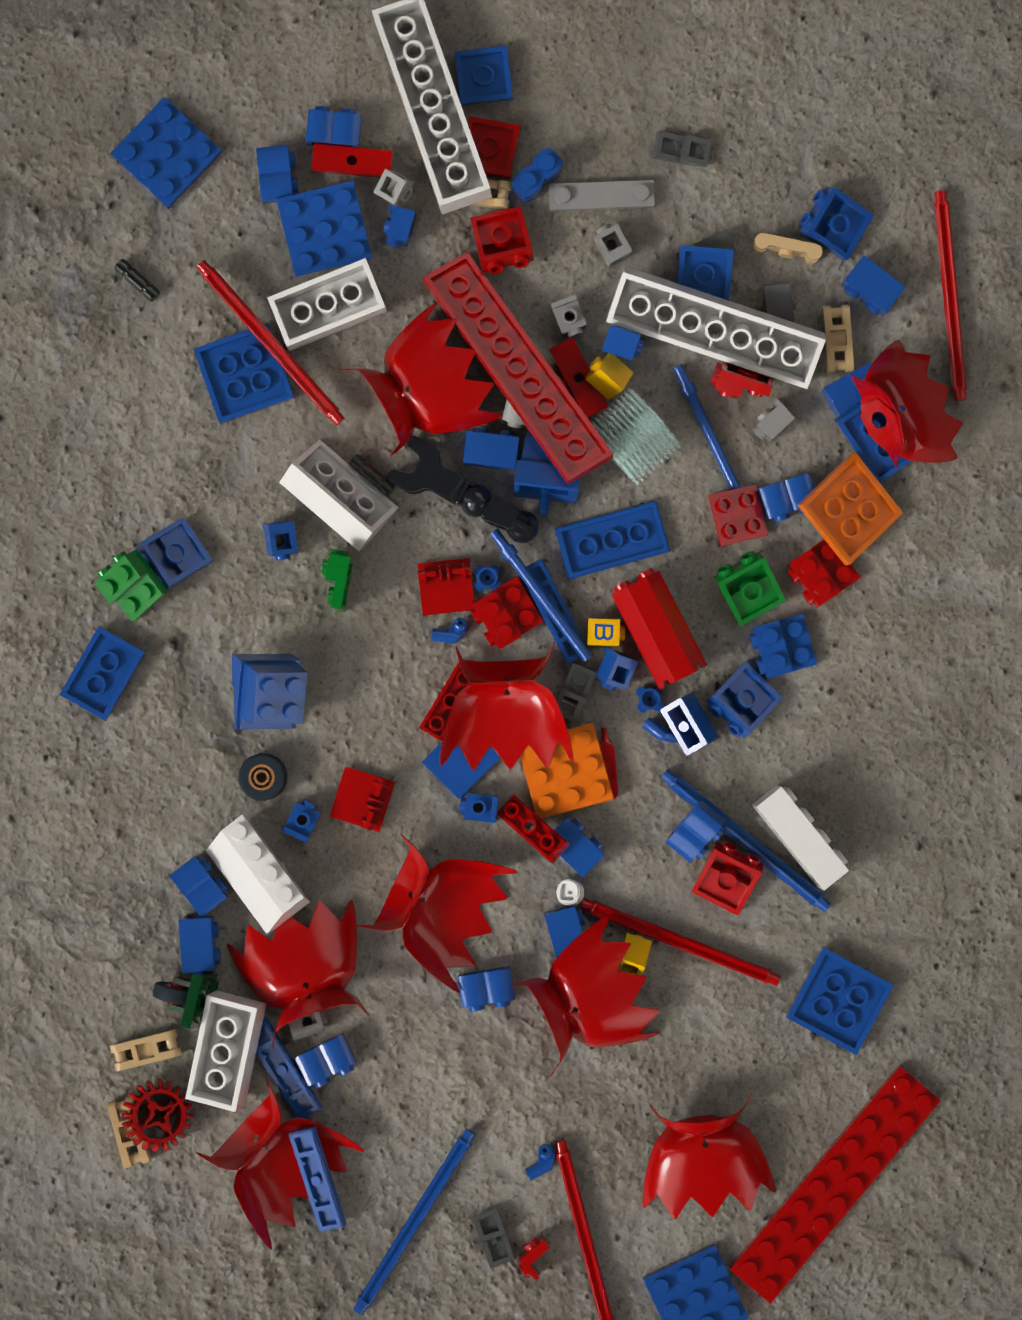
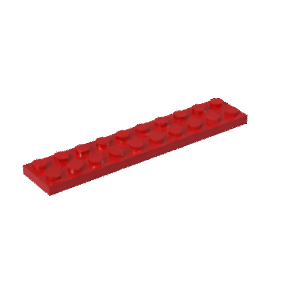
M468 252L423 277L424 284L448 318H455L457 320L454 326L468 346L474 349L478 360L568 485L613 459V452Z
M898 1065L730 1265L729 1269L771 1304L941 1100Z

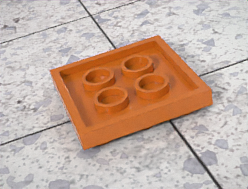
M851 453L797 505L844 565H850L903 514L857 453Z
M594 722L567 729L572 745L573 762L569 759L560 741L547 768L529 745L520 756L535 813L540 818L614 799Z

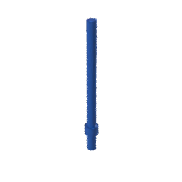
M682 364L676 366L673 370L681 385L680 391L683 397L687 398L730 490L741 488L696 394L698 390L694 382L691 383Z
M498 528L489 535L500 548L502 557L506 562L509 560L582 661L585 662L592 657L588 649L517 555L519 552L515 546L508 543Z

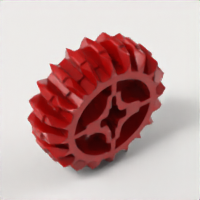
M156 1079L155 1086H153L151 1080H146V1090L138 1084L136 1086L138 1095L133 1092L128 1093V1096L133 1101L131 1103L123 1102V1106L128 1107L129 1111L121 1112V1117L128 1118L129 1121H125L121 1125L123 1128L131 1127L125 1135L128 1138L135 1136L132 1142L134 1145L137 1146L142 1142L143 1150H147L151 1145L152 1151L158 1152L161 1144L162 1149L167 1151L169 1150L168 1141L173 1146H177L178 1141L175 1137L178 1136L184 1139L186 1135L181 1130L183 1128H191V1125L185 1123V1120L193 1118V1114L186 1113L187 1109L192 1108V1104H183L186 1100V1093L178 1096L181 1087L177 1085L172 1089V1081L167 1080L163 1086L162 1079ZM164 1093L172 1100L168 1103L165 1102L157 1105L150 1095ZM144 1102L143 1105L146 1109V1113L138 1123V1109L141 1103ZM174 1108H176V1121L171 1128L169 1116L175 1111ZM154 1110L162 1111L159 1115V1121L152 1119L155 1116ZM156 1125L159 1130H162L164 1135L148 1137L142 1130Z

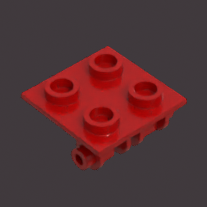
M756 485L708 495L720 546L724 547L738 542L769 536Z
M470 558L417 563L423 616L471 611L474 609L471 603L474 601Z
M345 766L329 817L361 826V828L380 832L395 782Z

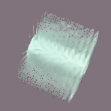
M632 393L631 397L634 399L630 400L626 397L629 401L625 402L622 400L627 405L626 407L618 403L621 406L620 409L613 405L618 409L616 411L619 413V416L609 410L614 416L611 417L605 412L604 414L609 417L607 419L610 423L602 420L606 424L604 426L596 421L603 428L602 431L596 425H592L613 452V459L611 460L621 468L623 473L625 472L628 477L637 481L632 474L640 479L642 478L638 475L639 472L646 476L644 474L645 471L640 466L649 471L650 469L645 465L646 463L654 469L653 462L660 466L655 462L657 460L652 455L654 454L662 459L656 453L658 451L667 457L661 451L664 450L670 453L668 448L670 446L673 447L671 445L672 442L677 443L675 442L676 439L665 428L664 421L659 418L651 407H648L646 403L640 400L641 398L637 396L638 394Z

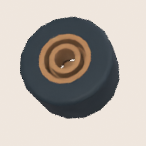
M260 753L249 757L243 762L239 770L238 782L241 790L247 797L256 801H267L283 792L287 784V771L279 758L271 754Z

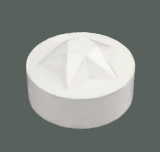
M565 879L557 887V898L563 905L576 906L584 897V888L577 880Z

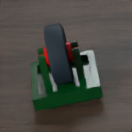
M205 971L192 974L191 979L177 976V978H173L172 982H156L152 996L167 1002V1009L183 1013L180 1027L188 1029L199 1027L207 995L216 990L218 991L219 981L216 980L218 973Z

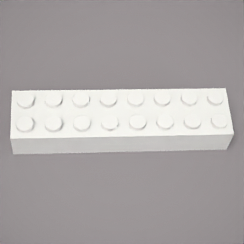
M401 0L372 10L374 22L442 215L492 198L487 177L425 1Z
M627 266L623 268L606 320L608 323L808 389L826 341L824 332Z

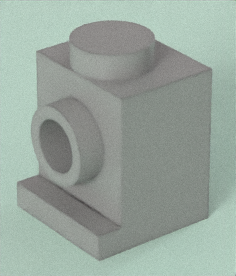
M385 169L373 193L394 205L403 206L404 202L411 197L412 187L415 182L399 172ZM390 179H392V181H391V183H390L388 189L385 190L386 187H387V185H388V183H389V181H390Z
M607 224L596 231L597 235L594 236V242L603 256L608 269L632 256L633 251L618 224L612 227L610 224ZM609 241H613L616 243V248L613 250L608 249L606 244Z
M576 294L551 303L550 308L561 337L568 335V338L581 335L583 333L582 329L586 328L587 324ZM573 313L575 316L574 320L567 321L565 314Z
M778 399L772 403L771 406L774 408L772 411L768 407L757 417L760 422L753 428L754 433L763 441L767 439L771 442L795 419Z
M324 1010L288 1023L293 1041L296 1042L301 1038L323 1032V1024L327 1023ZM305 1019H310L313 1022L312 1025L306 1027L302 1023Z

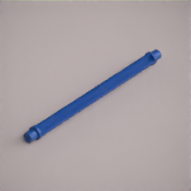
M669 769L664 772L661 779L668 784L671 790L693 807L700 800L704 801L725 819L722 827L725 829L724 833L741 845L748 853L756 855L761 860V864L787 885L791 886L811 905L817 906L823 912L830 907L831 903L824 898L823 893L711 801L697 792L678 774H673Z
M466 1128L461 1137L458 1136L443 1165H441L363 1292L358 1296V1302L353 1308L358 1314L363 1315L367 1308L371 1307L385 1280L389 1277L420 1224L424 1221L449 1181L455 1168L459 1165L467 1150L472 1146L471 1142L476 1134Z

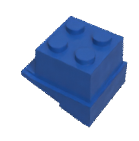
M526 435L522 459L517 460L513 497L539 500L538 514L541 516L549 514L550 501L576 504L580 478L568 485L533 436Z
M232 654V686H234L236 730L296 729V724H303L308 672L300 666L301 660L293 654Z

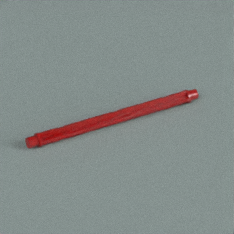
M942 190L935 192L934 207L950 358L951 390L954 391L955 401L966 400L967 385L963 360L950 203L947 200L946 191Z
M206 260L202 261L197 266V269L202 273V278L218 293L323 412L326 418L338 426L345 419L339 412V408L335 406L216 271L215 267H211Z
M583 898L580 909L589 912L590 915L600 918L609 915V921L619 924L655 940L762 981L764 984L770 983L777 986L780 981L781 975L772 972V969L764 968L691 938L684 937L676 932L602 904L597 900L592 901Z
M559 1140L554 1143L557 1151L555 1155L559 1162L599 1319L614 1320L570 1155L571 1150L568 1149L566 1140Z

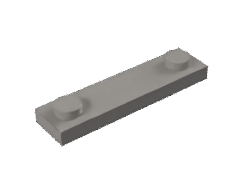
M654 180L549 184L550 212L655 207Z

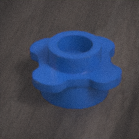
M479 565L475 568L474 573L477 575L475 588L478 591H484V589L493 590L501 585L498 581L500 568L497 565H492L491 567ZM490 576V580H485V577Z
M657 685L647 689L639 687L636 690V695L639 697L637 709L642 713L653 709L660 711L663 708L660 697L662 689L659 690ZM649 696L652 697V701L650 702L647 701V698Z

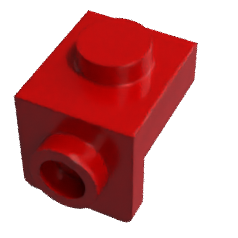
M541 1235L538 1239L536 1237L531 1238L524 1245L525 1250L519 1255V1262L521 1264L518 1266L527 1278L532 1276L536 1281L540 1278V1271L533 1262L550 1249V1242L544 1235Z

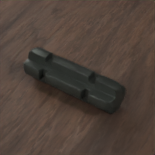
M121 259L116 264L115 270L122 277L125 276V279L140 293L143 292V295L150 302L156 300L160 295V291L153 284L150 285V282L135 268H131L132 266L125 259Z
M359 454L353 456L349 465L355 471L359 470V474L374 487H378V490L383 495L388 496L395 488L394 484L388 479L385 480V476L370 463L366 464V460Z

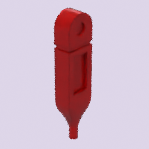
M602 728L603 736L600 741V748L615 799L618 796L615 750L607 735V728Z

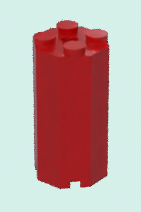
M650 568L637 576L638 581L630 584L629 580L615 586L613 588L615 593L611 597L660 690L665 687L664 681H666L667 685L672 684L698 671V664L703 668L707 666V663L660 571L654 572Z

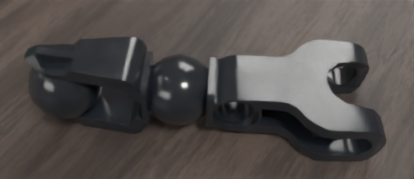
M414 435L407 442L410 450L419 455V467L409 474L391 470L386 476L392 484L408 494H421L425 491H431L458 507L461 506L463 512L468 516L474 518L481 517L489 525L505 530L509 538L514 542L528 543L538 534L539 522L533 513L526 510H515L500 497L492 496L490 490L485 486L473 485L467 479L441 465V458L435 447Z

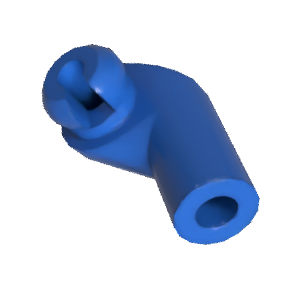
M457 618L447 630L433 628L431 641L450 644L457 643L468 632L469 626L464 618Z
M651 717L644 722L642 728L656 739L670 743L678 742L671 728L667 731Z
M548 1144L540 1146L537 1163L525 1169L531 1181L552 1170L556 1156L553 1146Z

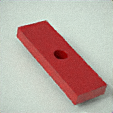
M314 144L311 170L312 172L381 178L385 169L391 170L393 151ZM350 159H356L357 163L355 165H349L348 161Z
M571 337L550 348L549 351L567 386L587 418L608 409L609 406L604 396L585 380L590 373V369L574 338ZM576 375H582L584 381L581 383L575 382L574 377Z
M459 662L419 729L441 742L452 707L446 704V698L448 696L455 698L463 688L471 684L464 677Z
M515 794L497 813L500 818L552 864L570 845Z

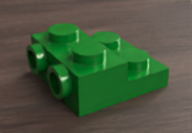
M137 549L128 554L123 551L114 557L112 561L115 565L112 567L108 565L98 572L97 575L100 579L95 582V585L110 604L117 601L132 622L139 619L169 592Z
M331 549L328 559H323L321 574L325 576L324 580L329 583H335L334 587H329L327 602L331 604L330 608L333 610L345 612L354 560L348 557L349 553L347 551Z
M750 551L740 557L741 562L733 566L731 564L723 565L717 570L718 574L713 576L720 593L727 602L739 626L786 602L765 557L760 552Z

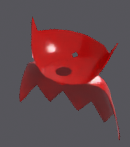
M437 302L430 305L412 320L388 347L384 357V373L367 368L340 369L359 371L381 402L399 441L391 456L410 440L414 428L431 434H440L473 428L503 417L501 413L478 410L482 401L494 386V383L464 379L475 351L474 349L445 346L457 320L452 318L427 321ZM406 386H409L411 388L410 392L405 391Z
M896 340L888 345L878 355L868 369L865 380L857 378L852 374L850 375L861 394L862 412L860 417L868 435L888 452L895 468H897L900 457L910 461L927 463L953 461L957 459V454L951 443L962 427L963 422L944 412L949 388L927 377L930 355L906 352L900 340ZM901 406L905 408L904 411L900 410ZM876 412H881L886 416L887 423L883 428H879L873 423L872 418Z
M555 642L546 657L515 661L464 660L456 646L461 671L471 684L463 688L454 699L442 740L440 766L447 761L452 751L459 745L471 769L475 770L491 746L506 766L512 769L529 745L547 768L551 763L559 741L571 762L574 761L567 726L555 696L550 689L534 680L545 668ZM507 688L510 691L509 695L504 693Z
M400 834L410 846L406 860L374 925L357 926L380 931H394L402 928L404 946L416 961L441 983L453 991L461 993L447 968L476 966L462 939L492 932L479 905L507 900L508 897L491 875L517 874V871L497 864L463 859L443 860L429 870L422 854ZM420 898H425V902L421 903Z
M352 900L347 905L342 921L335 917L321 901H318L309 928L299 923L293 917H290L276 928L271 941L251 925H248L244 955L239 953L232 945L226 944L236 967L258 998L266 1003V1005L284 1009L275 1027L272 1048L276 1032L284 1025L318 1011L341 1005H358L369 1016L359 999L351 992L345 990L354 975L357 957V923ZM304 983L309 984L308 989L303 987Z
M609 915L586 929L562 951L552 963L548 980L540 977L531 978L511 985L527 986L536 998L559 1050V1064L571 1045L572 1037L588 1047H609L642 1041L660 1034L659 1032L640 1033L659 1013V1009L632 1005L646 980V976L617 971L631 943L601 941L609 921ZM574 1007H577V1008H578V1012H577V1013H576V1012H572L573 1009H574Z
M265 1078L270 1095L246 1118L211 1157L195 1153L219 1168L237 1171L233 1188L238 1202L257 1235L272 1250L267 1221L295 1227L291 1197L309 1198L288 1133L291 1130L315 1125L329 1170L347 1172L339 1145L364 1152V1149L342 1134L305 1118H295L281 1123L279 1104ZM258 1136L257 1142H254V1138ZM265 1145L268 1146L267 1150H263Z
M749 1098L744 1107L734 1115L728 1117H716L713 1114L682 1119L677 1122L660 1117L650 1105L655 1115L667 1128L656 1139L649 1158L643 1186V1208H646L658 1195L672 1218L676 1220L685 1204L692 1197L711 1217H714L729 1193L735 1196L750 1211L760 1183L765 1185L770 1191L776 1192L772 1172L757 1139L749 1128L736 1121L743 1112ZM704 1140L708 1143L707 1147H703L702 1145L704 1143Z

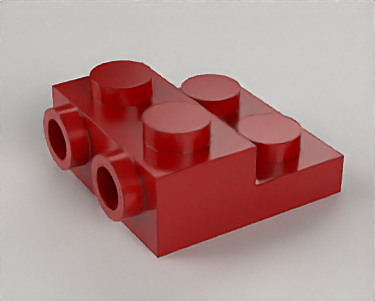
M521 206L470 218L483 272L499 274L505 267L514 265L515 268H524L529 265V262L534 261L533 250Z
M723 361L722 363L717 362L712 375L711 385L715 386L719 394L728 398H734V396L740 398L743 388L747 389V392L753 396L762 397L765 395L769 397L774 378Z
M825 539L787 564L789 567L787 571L789 577L795 584L800 583L805 590L802 592L804 599L810 606L814 604L816 608L861 578L852 564L844 565Z
M517 576L471 602L474 607L470 611L478 625L483 622L488 630L484 633L491 647L497 645L499 650L544 622Z
M716 841L691 892L738 916L759 880L764 865L760 863L761 860L756 855L747 853L745 856L737 852L736 846L732 843L723 841L721 844Z

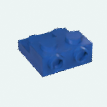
M825 187L818 190L814 195L813 202L815 205L811 212L808 211L802 216L800 220L802 228L799 233L813 243L824 246L842 260L848 261L874 215L837 188Z
M184 517L143 540L137 546L139 553L167 590L185 581L190 575L213 561Z
M803 614L752 628L753 633L749 634L750 643L753 649L758 650L760 659L756 660L759 674H764L765 679L817 665Z
M745 661L706 702L710 705L708 709L713 716L717 718L722 717L728 723L727 728L731 734L737 737L741 736L744 739L777 706L783 697Z

